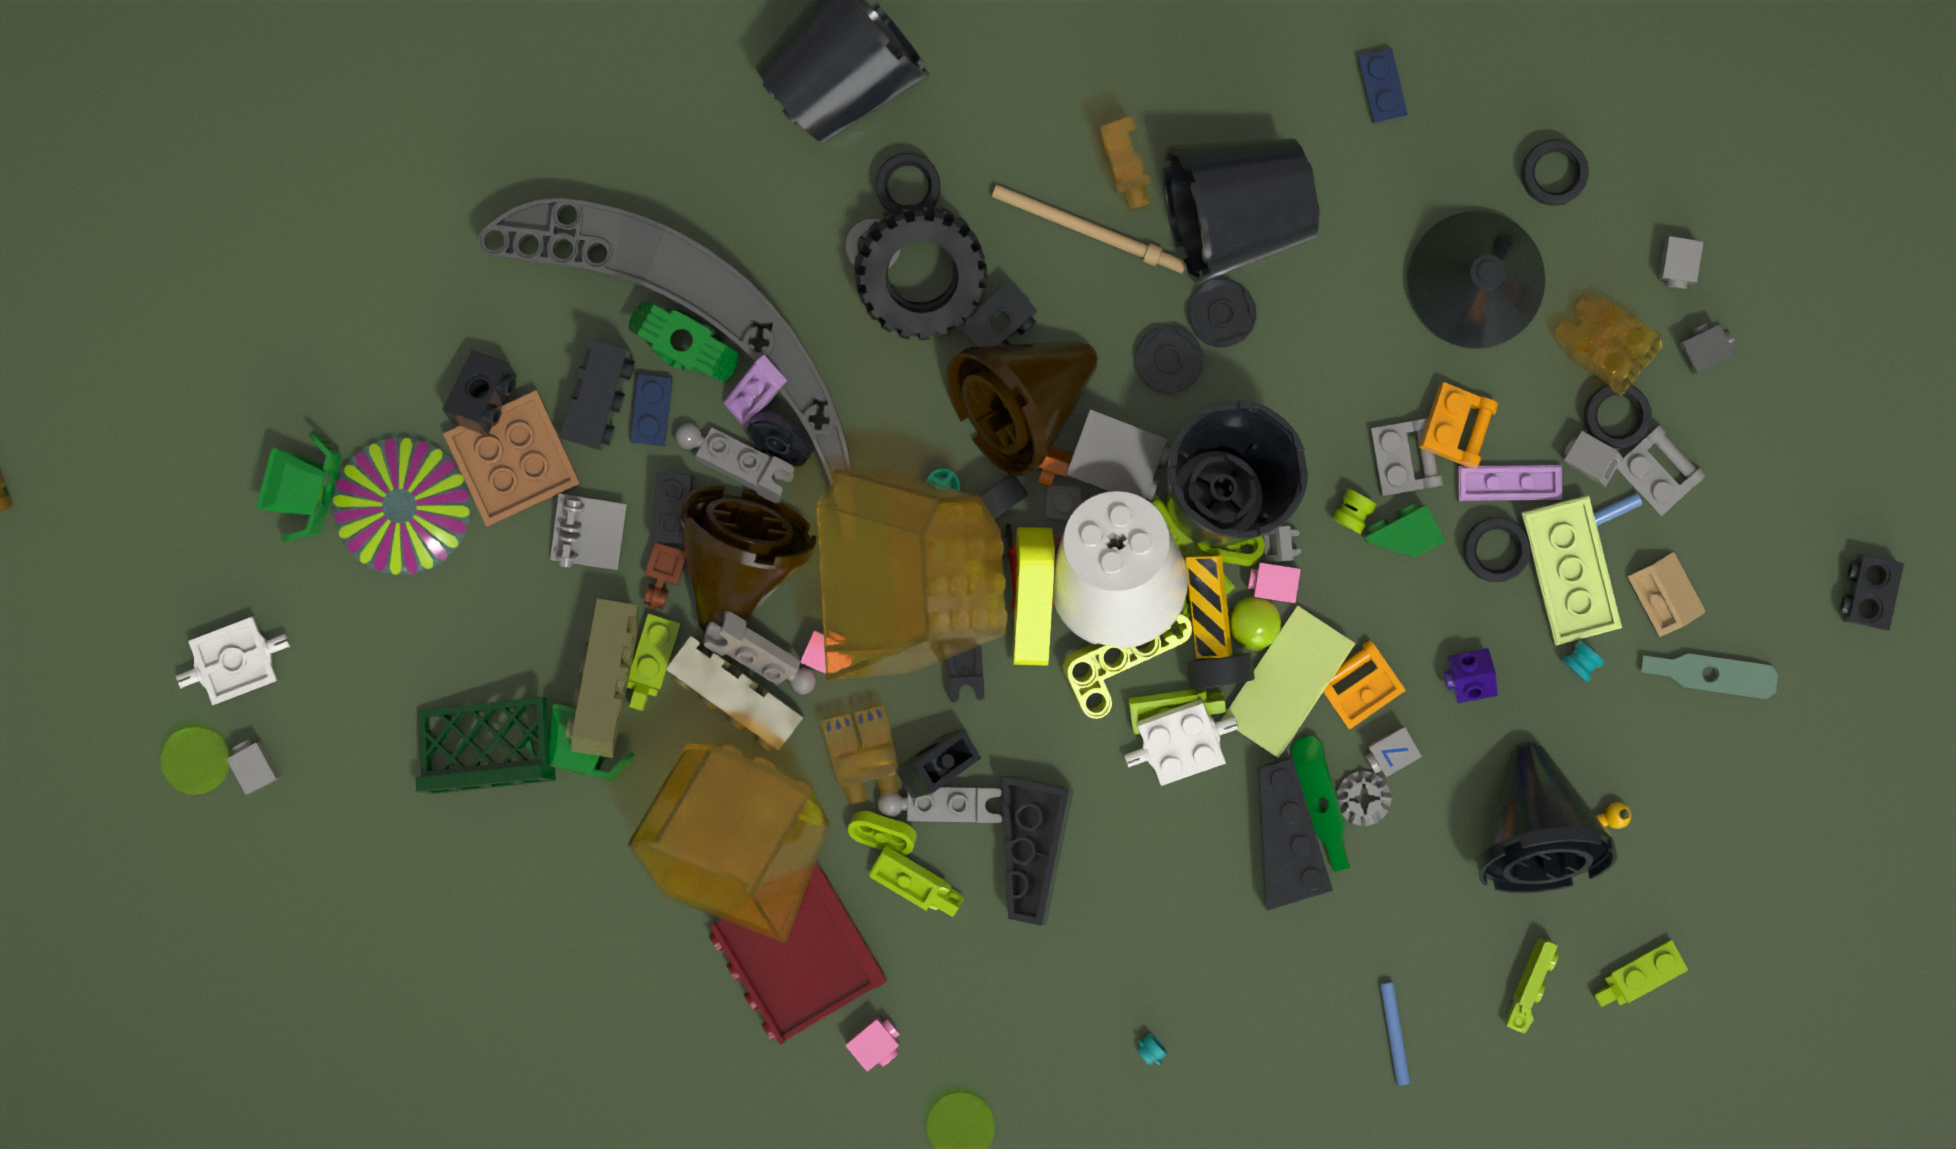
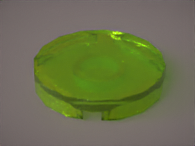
M187 727L174 733L165 743L161 754V770L167 782L177 791L189 795L205 794L216 789L227 777L230 765L226 759L230 757V751L224 739L215 731L203 727Z
M957 1091L946 1095L934 1104L928 1115L927 1133L930 1143L935 1149H987L994 1137L995 1120L992 1111L982 1098L973 1093Z

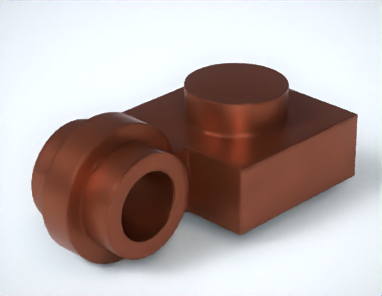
M655 542L645 572V576L657 579L655 586L648 585L643 604L649 605L648 609L655 611L656 608L663 610L669 590L663 588L664 582L678 586L686 561L685 551Z

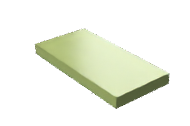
M1589 495L1521 512L1554 644L1560 645L1622 628Z
M1297 606L1255 668V679L1245 683L1221 720L1235 716L1239 726L1237 731L1280 758L1355 643Z

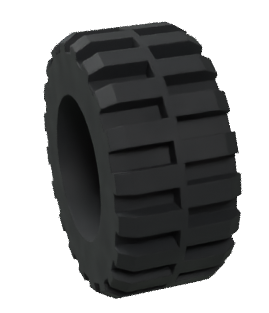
M922 203V207H913L912 204L904 205L902 210L897 212L890 210L883 214L884 218L877 223L875 221L868 228L869 233L866 237H862L858 246V255L855 256L854 267L858 295L862 304L866 307L869 316L873 320H877L884 330L889 333L895 331L899 334V337L908 340L910 336H915L919 338V341L930 340L929 336L938 334L939 338L949 335L948 331L954 327L960 329L966 324L965 319L970 314L974 316L979 308L978 302L980 298H984L986 291L987 266L976 234L971 231L968 224L961 217H955L952 211L943 207L941 210L933 208L932 204ZM928 241L939 245L947 252L953 264V277L948 289L939 297L927 302H911L901 298L893 290L889 282L888 268L893 255L900 248L912 242Z

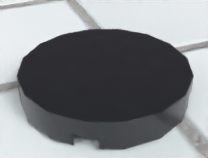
M1226 279L1211 281L1200 287L1191 298L1188 309L1189 325L1195 336L1206 345L1216 348L1233 347L1244 341L1253 330L1257 317L1255 302L1249 291L1238 283Z
M1166 325L1154 328L1142 338L1136 349L1135 365L1137 373L1145 385L1156 392L1173 394L1184 391L1195 383L1202 371L1203 354L1201 345L1192 333L1182 327Z
M760 412L753 417L747 429L750 443L756 450L764 454L767 452L791 464L793 467L805 464L813 452V442L804 428L781 414Z

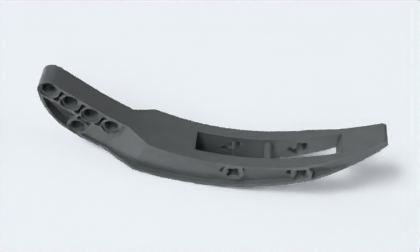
M550 198L528 202L500 215L480 232L478 238L479 245L489 256L570 267L622 279L657 293L705 319L739 345L755 362L765 355L787 380L780 391L798 415L820 456L837 503L845 541L850 545L856 543L858 505L855 475L844 427L831 393L813 359L794 330L760 291L736 269L704 246L666 225L622 209L582 200ZM566 207H574L577 211V218L570 225L562 224L560 221V213ZM494 232H500L504 236V245L499 250H490L487 245L488 237ZM531 236L536 237L539 242L538 250L531 255L524 254L521 249L523 240ZM562 241H569L573 246L572 254L566 259L558 258L555 252L556 246ZM596 245H603L607 249V257L601 263H593L589 256L590 250ZM754 323L762 326H772L771 331L764 328L763 337L769 342L768 347H762L761 352H758V349L752 345L753 341H759L761 330H758V327L753 328ZM814 399L828 403L827 406L824 405L823 414L829 419V424H823L821 430H818L817 425L812 423L813 417L817 418L820 414V406L818 404L813 405Z

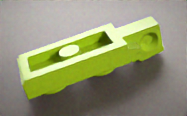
M648 614L631 667L627 688L633 689L634 692L629 707L644 711L648 695L657 697L666 676V668L670 663L681 623Z
M1191 689L1129 698L1133 734H1141L1137 721L1199 699H1203L1209 715L1226 713L1223 691L1206 692L1205 689Z
M885 846L868 874L870 878L926 911L928 908L940 909L954 917L965 898L954 890L950 884L944 882L945 880L888 846Z
M1541 936L1537 939L1512 997L1514 1000L1504 1023L1507 1027L1524 1034L1534 1020L1531 1013L1534 1002L1538 1003L1543 996L1545 990L1543 980L1546 973L1554 969L1559 953L1556 951L1558 945Z
M1670 939L1611 971V974L1605 977L1608 985L1592 994L1601 1007L1615 1000L1621 1006L1688 971V968L1675 944Z

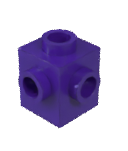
M1489 648L1448 656L1449 670L1444 671V679L1447 691L1454 690L1457 704L1498 696L1496 671Z

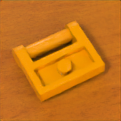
M1440 383L1419 448L1463 466L1478 468L1481 460L1479 452L1491 415L1496 414L1498 403L1448 383ZM1473 408L1478 410V414L1466 451H1462L1457 447L1469 410Z
M1371 640L1362 645V650L1342 663L1323 692L1349 730L1406 691ZM1368 661H1373L1377 667L1375 670L1340 694L1336 693L1332 686Z

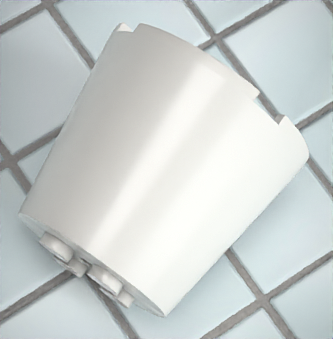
M1114 491L1091 497L1082 503L1071 515L1055 555L1052 600L1057 613L1067 627L1076 635L1096 645L1099 643L1117 646V648L1135 647L1145 644L1164 633L1182 611L1187 594L1188 573L1183 555L1163 516L1149 501L1132 493ZM1113 546H1117V547H1121V546H1122L1123 549H1122V550H1118V548L1113 547Z

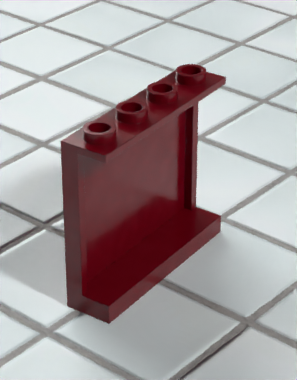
M819 862L807 867L710 926L713 933L709 934L712 944L718 952L724 950L730 960L726 966L736 982L742 980L748 992L744 993L746 1001L753 1011L759 1009L765 1019V1022L761 1023L765 1033L771 1041L777 1039L780 1045L873 988L876 989L888 980Z

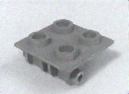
M559 493L550 560L559 561V566L567 568L572 567L573 563L618 570L627 503Z

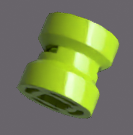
M1347 488L1342 497L1344 501L1342 506L1335 509L1331 519L1361 535L1366 526L1364 520L1367 515L1373 513L1377 504Z

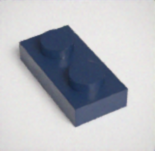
M1392 48L1358 56L1373 124L1406 117L1408 114Z
M638 374L631 443L666 447L673 378Z

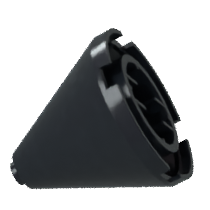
M1485 211L1458 213L1434 225L1418 242L1407 271L1409 300L1420 322L1437 338L1467 349L1494 347L1505 343L1521 333L1538 312L1545 290V268L1541 254L1532 238L1512 220Z
M1535 742L1519 744L1516 747L1517 749L1510 755L1478 856L1477 869L1481 883L1487 885V879L1494 881L1495 890L1501 892L1538 893L1574 886L1572 877L1588 872L1589 879H1594L1608 871L1617 860L1613 837L1544 747L1537 746Z

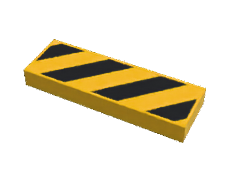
M1222 554L1189 555L1185 557L1188 573L1196 658L1231 656L1233 654Z

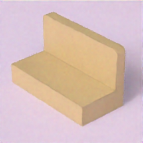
M1674 552L1627 576L1659 637L1686 626L1705 613L1699 597Z

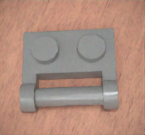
M1428 418L1370 429L1382 496L1443 486L1442 475L1438 476L1435 454L1421 448L1420 453L1425 478L1415 480L1407 433L1417 431L1420 444Z
M1659 424L1623 457L1616 470L1661 517L1707 474L1700 467L1697 469L1669 440L1665 435L1667 431ZM1653 444L1686 477L1683 482L1678 484L1647 451Z

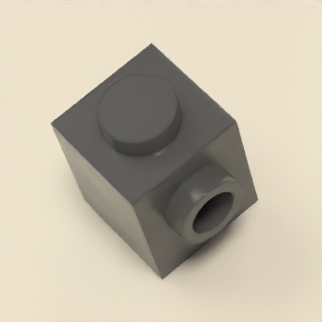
M1709 322L1690 330L1691 338L1678 343L1692 375L1735 356L1732 350L1736 347L1735 341L1728 329L1723 330L1720 324L1712 328Z

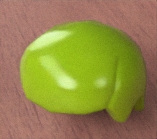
M1249 596L1238 601L1230 612L1229 624L1232 638L1246 650L1262 651L1270 647L1281 631L1280 614L1277 607L1268 599Z

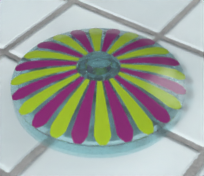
M392 438L376 442L364 448L345 466L334 491L333 516L341 540L359 561L370 568L388 574H416L441 564L458 548L469 526L471 496L458 465L444 451L421 440Z

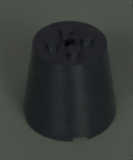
M811 0L756 64L757 71L764 81L763 87L775 100L781 103L784 107L782 111L795 126L799 124L814 139L823 144L930 76L925 67L922 70L920 69L925 65L924 61L894 21L879 4L873 9L866 0Z
M1284 138L1176 145L1165 150L1164 157L1166 161H1169V167L1162 168L1168 219L1176 247L1183 245L1187 256L1186 259H1183L1182 264L1189 277L1195 283L1211 280L1312 241L1317 237L1320 209L1314 184V173L1301 145L1296 139Z
M1243 400L1215 403L1201 409L1189 418L1175 437L1168 462L1166 504L1177 528L1188 538L1199 544L1210 547H1226L1265 535L1285 523L1300 505L1308 482V471L1304 455L1305 449L1293 427L1272 409L1255 402ZM1218 487L1225 491L1222 497L1216 494Z

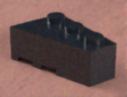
M587 337L584 348H587L582 367L579 366L576 376L578 381L573 397L571 396L560 438L602 451L604 445L610 446L615 432V426L610 425L614 412L620 413L626 395L621 392L624 379L630 381L636 361L631 360L632 352Z

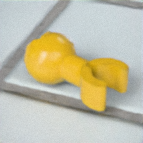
M1621 802L1611 803L1607 806L1604 813L1596 815L1604 827L1610 826L1615 829L1626 827L1632 817L1629 807ZM1627 809L1629 816H1621L1620 811Z

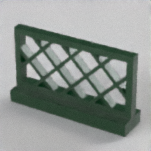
M546 697L418 711L421 777L415 778L417 792L440 794L556 781L555 767L550 766ZM536 706L537 719L529 728L519 717L527 707ZM512 708H517L514 712L510 710ZM496 710H502L509 717L499 731L488 722ZM478 712H485V713L483 714V716H481ZM470 713L478 722L467 735L457 724L465 714ZM440 717L447 724L437 738L430 733L429 718ZM514 723L525 732V735L515 747L504 737ZM483 727L494 735V738L484 750L473 741ZM452 730L463 739L453 754L442 744ZM531 738L538 744L539 759L528 760L521 753ZM501 742L511 752L502 763L497 764L489 755ZM470 745L480 756L472 766L466 767L459 760V757ZM439 749L449 759L440 770L431 771V757ZM516 757L520 760L513 762ZM484 761H486V762L489 763V765H482V764L484 763ZM454 764L458 767V768H452V769H451V767H452Z

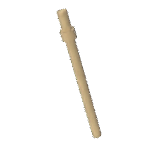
M996 184L992 194V197L1144 258V263L1154 267L1159 264L1183 274L1185 269L1182 264L1183 259L1163 252V248L1152 243L1148 246Z

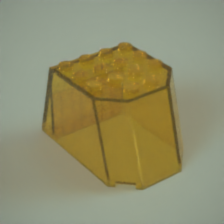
M880 468L834 470L831 476L834 483L826 497H820L817 503L826 680L909 674L1006 635L1008 617L1004 599L1006 586L1002 563L1004 546L1001 540V530L980 496Z
M687 743L627 846L663 896L786 944L830 826L824 809L820 806L818 798L812 791V787L804 782L789 778L774 768L775 765L766 759L755 757L754 760L743 757V753L740 750L729 745H724L722 749L712 744Z

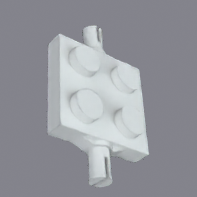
M250 617L188 641L194 656V669L177 674L176 679L179 681L190 677L178 683L181 689L200 681L206 688L212 705H216L279 681L272 664V653L290 647V642L286 641L276 645V643L288 639L285 633L266 640L260 633L255 617Z
M1199 699L1137 721L1143 738V748L1125 753L1124 757L1129 768L1148 761L1155 769L1162 786L1226 764L1220 746V735L1239 730V726L1235 716L1215 722L1208 714L1203 699Z

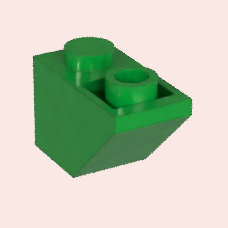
M1416 502L1399 510L1400 518L1388 524L1386 518L1367 527L1370 534L1363 537L1367 544L1412 558L1446 542L1428 506L1418 507Z

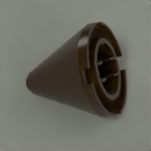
M1081 341L969 347L952 358L948 364V390L960 421L962 422L969 418L979 434L972 441L980 451L1005 472L1023 476L1041 466L1096 371L1098 356L1091 345Z
M724 486L698 488L685 496L679 519L698 624L704 634L709 622H715L722 626L725 611H730L746 620L809 561L816 544V536H809L808 532L811 525L799 513L781 502L774 503L758 495L756 492L743 489L741 497L724 495Z

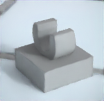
M1283 526L1262 535L1265 542L1262 556L1263 563L1294 560L1293 556L1301 554V549H1292L1291 538L1299 536V531L1291 530L1290 526Z

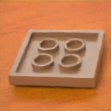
M538 390L503 405L500 420L497 425L492 426L488 436L462 426L443 433L486 527L492 526L581 484Z

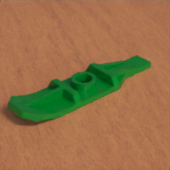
M1313 735L1297 739L1291 749L1292 757L1315 833L1326 845L1333 871L1349 869L1350 864L1343 839L1345 821L1326 763L1323 742ZM1322 797L1328 801V809H1324L1321 806L1320 799Z

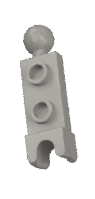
M692 423L681 424L675 431V441L682 449H699L695 456V461L757 491L758 495L774 503H779L782 495V487L776 484L774 480L780 479L785 482L793 480L795 468L791 464L775 456L772 458L712 427L706 437L702 436L700 429Z
M725 611L722 626L715 622L708 623L704 634V646L721 657L725 654L729 655L776 685L787 679L790 688L795 693L803 695L813 690L816 680L811 670L803 667L799 668V659L747 628L746 621L730 611Z
M941 787L932 794L913 799L909 793L908 797H902L897 791L887 790L878 797L877 808L881 814L887 817H894L900 814L901 811H907V821L1001 823V814L988 811L985 804L989 798L1000 797L1002 795V788Z

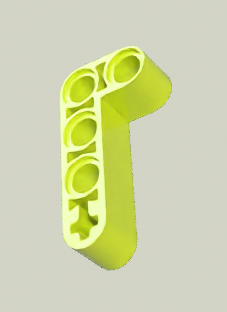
M1017 527L1013 665L1048 666L1055 564L1052 528Z
M1180 612L1176 619L1179 623L1178 633L1173 634L1169 630L1170 626L1161 634L1164 640L1160 641L1158 636L1151 640L1147 647L1142 649L1136 648V646L1118 648L1120 655L1115 662H1105L1104 654L1109 648H1117V646L1099 643L1097 645L1092 643L1066 657L1063 664L1064 674L1078 705L1087 716L1096 719L1102 718L1111 709L1112 700L1103 681L1104 679L1183 644L1189 639L1192 633V625L1182 612ZM1077 663H1088L1089 669L1084 676H1073L1072 671ZM1092 693L1102 694L1100 705L1094 708L1087 707L1086 700L1088 696Z

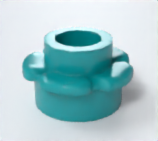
M1151 1033L1145 1038H1138L1140 1046L1137 1048V1052L1149 1065L1152 1062L1161 1065V1059L1168 1054L1161 1042Z

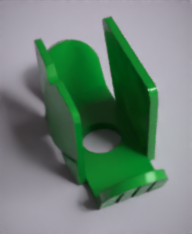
M648 301L640 303L632 313L629 320V330L649 341L648 346L668 365L700 376L707 374L717 381L727 380L735 371L738 363L737 352L722 343L723 339L716 330L679 309H668L666 312ZM679 329L689 331L693 338L691 347L686 351H677L671 345V336Z
M315 430L309 436L326 455L323 466L291 450L282 451L278 448H273L270 452L256 507L259 510L310 515L306 530L282 536V543L320 535L325 516L327 517L342 455L324 436Z
M555 704L552 707L550 766L558 770L614 782L630 766L636 755L630 752L609 773L599 771L605 757L572 752L571 738H566L569 717L575 718L577 708ZM531 738L526 744L530 760L539 759Z

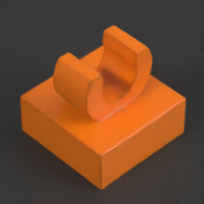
M1052 447L1042 465L1039 466V468H1042V472L1038 482L1051 487L1055 474L1066 476L1073 454Z

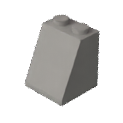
M1090 410L1066 477L1107 492H1128L1144 499L1152 500L1159 483L1158 480L1153 479L1157 466L1164 468L1171 449L1165 447L1167 439Z

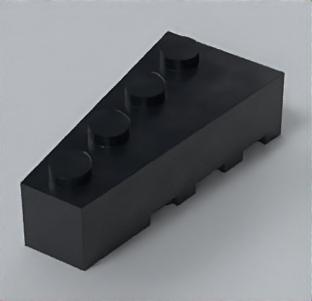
M1288 757L1258 766L1265 909L1267 911L1333 891L1293 758Z
M1002 776L1008 919L1043 926L1047 924L1074 790L1011 776Z

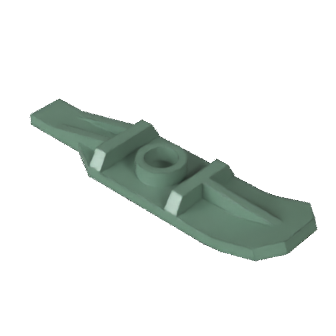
M1690 653L1675 659L1643 655L1640 670L1642 673L1669 676L1685 688L1768 699L1776 693L1778 673L1772 665ZM1707 667H1712L1715 670V677L1712 680H1706L1703 677V670Z

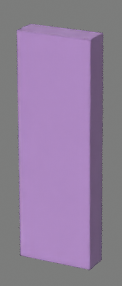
M763 355L753 364L723 403L746 428L750 425L753 417L764 410L787 380L769 359Z
M1562 465L1479 466L1476 469L1458 466V501L1562 500Z

